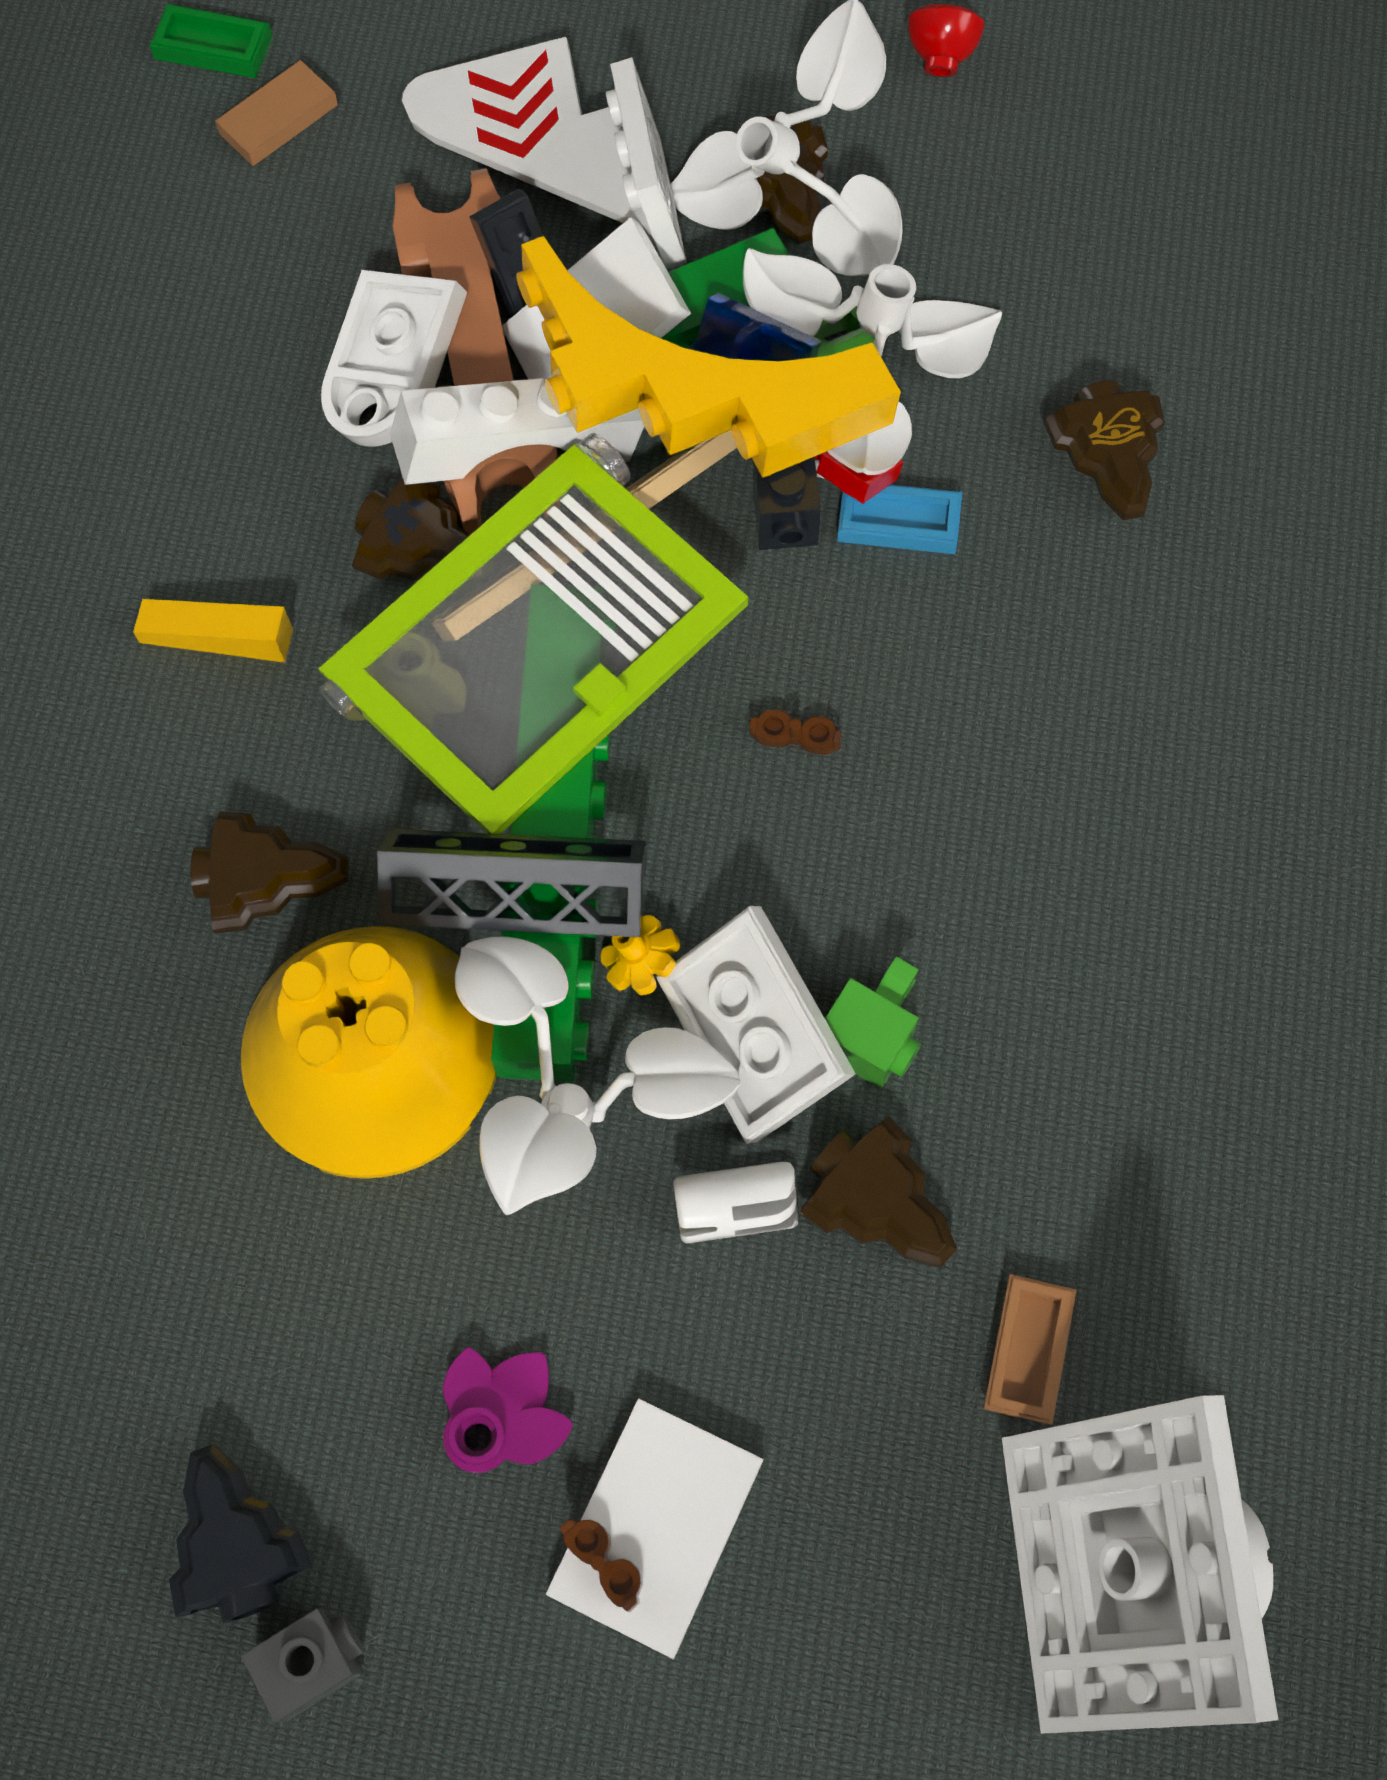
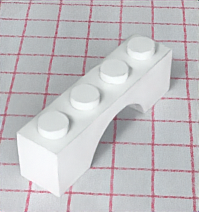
M547 378L403 390L400 393L390 436L405 485L463 479L476 465L490 456L524 445H551L567 451L575 444L598 465L628 462L631 460L644 429V424L640 417L639 409H635L577 433L567 413L559 415L553 408L545 387V379Z

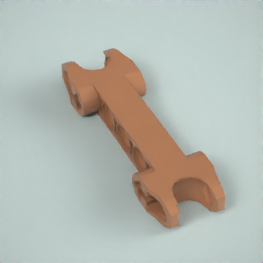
M487 168L471 171L472 187L470 198L461 208L449 213H434L422 207L415 196L411 182L395 185L393 231L402 275L454 280L467 291L447 350L454 386L513 381L490 274L491 270L469 218L470 215L501 199L491 181ZM535 444L507 449L480 462L463 479L444 481L446 493L457 511L464 531L472 534L482 525V502L492 490L503 485H520L525 488L559 458L558 447ZM560 498L542 513L545 521L553 519L547 513L552 507L555 506L561 511Z

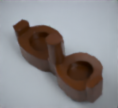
M770 709L764 711L758 718L752 717L750 720V736L756 738L762 745L784 747L789 744L800 745L805 751L822 755L838 751L841 747L842 732L836 730L834 723L828 718L811 717L802 725L800 720L791 719L786 712Z
M568 1519L559 1527L561 1533L564 1534L565 1545L582 1562L591 1565L594 1570L599 1572L600 1584L612 1603L618 1607H623L627 1612H631L640 1602L638 1596L642 1589L643 1579L639 1568L631 1561L625 1559L609 1561L607 1554L611 1547V1537L606 1528L600 1523L593 1520L576 1522Z

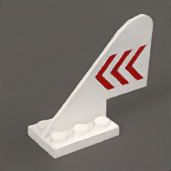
M566 37L424 73L414 78L406 86L402 102L416 131L433 143L621 223L632 217L642 225L654 248H657L666 270L687 264L661 138L632 57L610 64L615 89L606 91L609 107L582 115L570 47Z

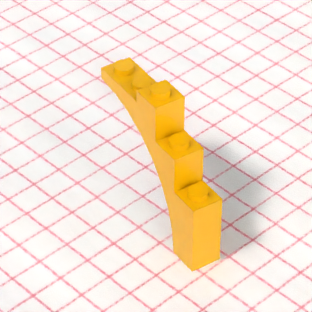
M544 236L521 244L523 271L516 274L518 286L529 308L538 306L544 318V321H542L544 337L551 350V377L545 379L546 391L557 414L560 415L566 412L577 433L639 409L640 417L648 434L651 437L659 435L669 455H672L732 430L739 453L745 460L752 458L762 478L887 427L894 422L901 391L873 342L829 356L780 362L729 359L686 349L638 329L599 303L566 270Z

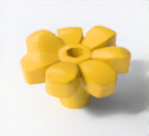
M645 915L642 917L640 937L612 936L613 945L602 948L601 963L610 970L607 973L606 979L615 989L621 991L632 985V988L639 995H647L656 989V980L653 974L665 978L672 973L676 966V961L670 954L679 950L680 940L672 929L662 930L661 922L657 918Z

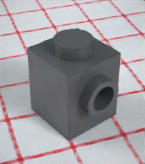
M317 1608L241 1655V1658L273 1722L276 1723L290 1721L361 1676L363 1672L355 1658L363 1654L364 1649L357 1633L344 1614L334 1619L330 1610Z

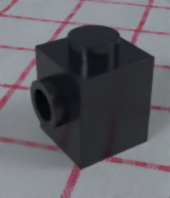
M815 457L762 478L754 463V507L759 550L818 545L821 508Z

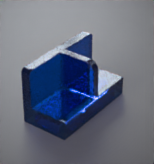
M717 293L708 298L696 342L687 346L686 349L729 359L780 362L817 357L822 341Z

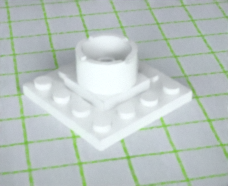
M1224 1395L1198 1396L1003 1437V1453L1041 1734L1243 1724L1278 1720L1262 1625V1618L1267 1611L1273 1592V1564L1269 1562L1267 1550L1270 1546L1264 1527L1254 1511L1241 1499Z

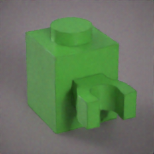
M897 956L875 992L850 978L825 1017L827 1024L856 1075L882 1089L892 1072L901 1078L903 1077L921 1046V1043L913 1039L919 1017L900 1007L916 982L914 979L919 969Z

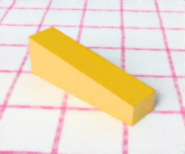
M142 599L133 633L139 643L285 663L293 627L285 608L280 606Z

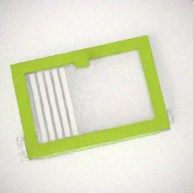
M590 433L579 444H574L318 668L321 677L326 680L319 687V690L327 702L339 714L346 716L355 708L485 833L501 834L748 606L749 597L623 487L630 480V471L625 461L607 440L595 433Z

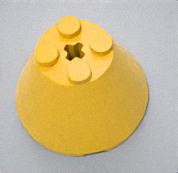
M381 926L359 927L325 936L307 945L291 956L274 972L258 994L247 1018L242 1038L241 1070L244 1087L251 1107L264 1129L277 1144L298 1159L319 1168L323 1172L348 1178L370 1179L402 1174L419 1168L448 1151L470 1130V1124L482 1108L488 1094L492 1093L497 1075L491 1063L494 1024L481 1021L470 1014L459 1000L455 990V974L460 957L440 942L410 930Z

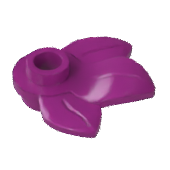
M466 1348L453 1361L447 1370L443 1382V1395L451 1413L444 1428L443 1443L449 1459L457 1467L470 1473H486L497 1468L505 1460L524 1465H533L545 1460L567 1440L573 1427L572 1421L559 1412L543 1408L549 1387L548 1364L543 1353L532 1352L516 1355L503 1361L492 1370L486 1360L471 1348ZM476 1426H486L491 1431V1442L481 1451L469 1449L466 1441L469 1431Z

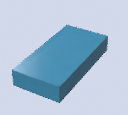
M889 485L864 504L843 492L837 542L955 554L958 541L962 492Z

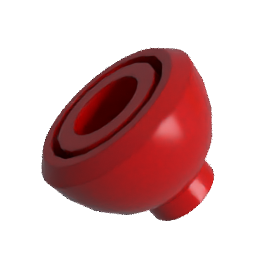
M948 4L922 6L908 17L910 41L915 52L925 61L924 71L929 75L938 77H951L957 74L958 64L969 58L978 47L985 26V22L975 11Z

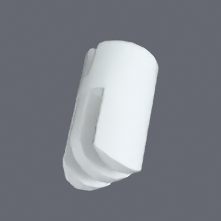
M775 1162L676 1177L673 1181L680 1236L684 1243L792 1229L798 1225L799 1215L795 1188V1171L789 1162Z

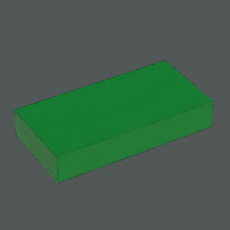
M166 4L150 43V49L156 60L257 79L273 35L270 24L267 22Z

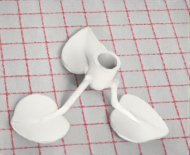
M848 0L834 10L812 35L800 56L796 74L798 91L804 98L820 103L817 106L790 114L778 112L775 121L765 117H753L741 126L738 134L732 131H721L706 138L693 151L679 175L670 184L675 208L689 219L707 227L720 230L736 229L749 222L762 205L763 193L756 178L762 176L765 171L771 174L787 173L816 190L832 203L819 212L812 231L815 253L828 269L845 276L857 277L869 276L871 271L877 266L894 264L902 241V217L897 199L892 191L880 180L860 174L852 177L839 195L832 187L796 163L800 154V145L797 135L790 129L791 125L826 115L830 111L832 104L845 111L857 110L869 102L881 87L886 72L885 49L876 28L860 1Z
M748 248L744 258L743 287L746 299L758 320L771 331L788 338L809 339L817 334L822 320L831 324L837 323L857 306V318L860 326L865 333L875 337L873 344L880 356H882L887 336L899 331L902 347L905 350L915 349V356L919 365L932 374L946 378L967 377L981 368L988 356L994 334L1002 317L1001 310L970 303L926 300L913 303L916 292L915 280L907 270L897 265L884 264L874 268L869 275L865 288L854 286L850 297L840 305L842 290L837 277L828 268L815 261L791 255H770ZM898 402L893 424L827 452L857 473L863 472L866 475L882 474L894 467L902 459L908 448L912 435V424L909 414L904 405Z
M489 937L472 941L465 947H461L455 974V990L459 1000L468 1012L484 1022L502 1026L515 1025L526 1020L530 1014L532 1015L537 1027L542 1082L540 1090L541 1104L525 1096L508 1097L495 1104L487 1112L481 1125L479 1145L483 1171L490 1190L505 1215H510L536 1200L563 1192L577 1185L588 1175L596 1158V1145L590 1131L591 1123L604 1120L606 1110L625 1088L633 1086V1101L641 1112L662 1119H683L707 1112L726 1102L739 1088L741 1080L739 1079L738 1072L710 1044L688 1031L666 1027L643 1032L631 1041L625 1054V1062L630 1072L620 1074L597 1102H592L587 1092L578 1085L565 1083L556 1086L553 1076L549 1019L543 1008L559 1004L566 998L569 986L564 968L556 957L537 944L512 937Z

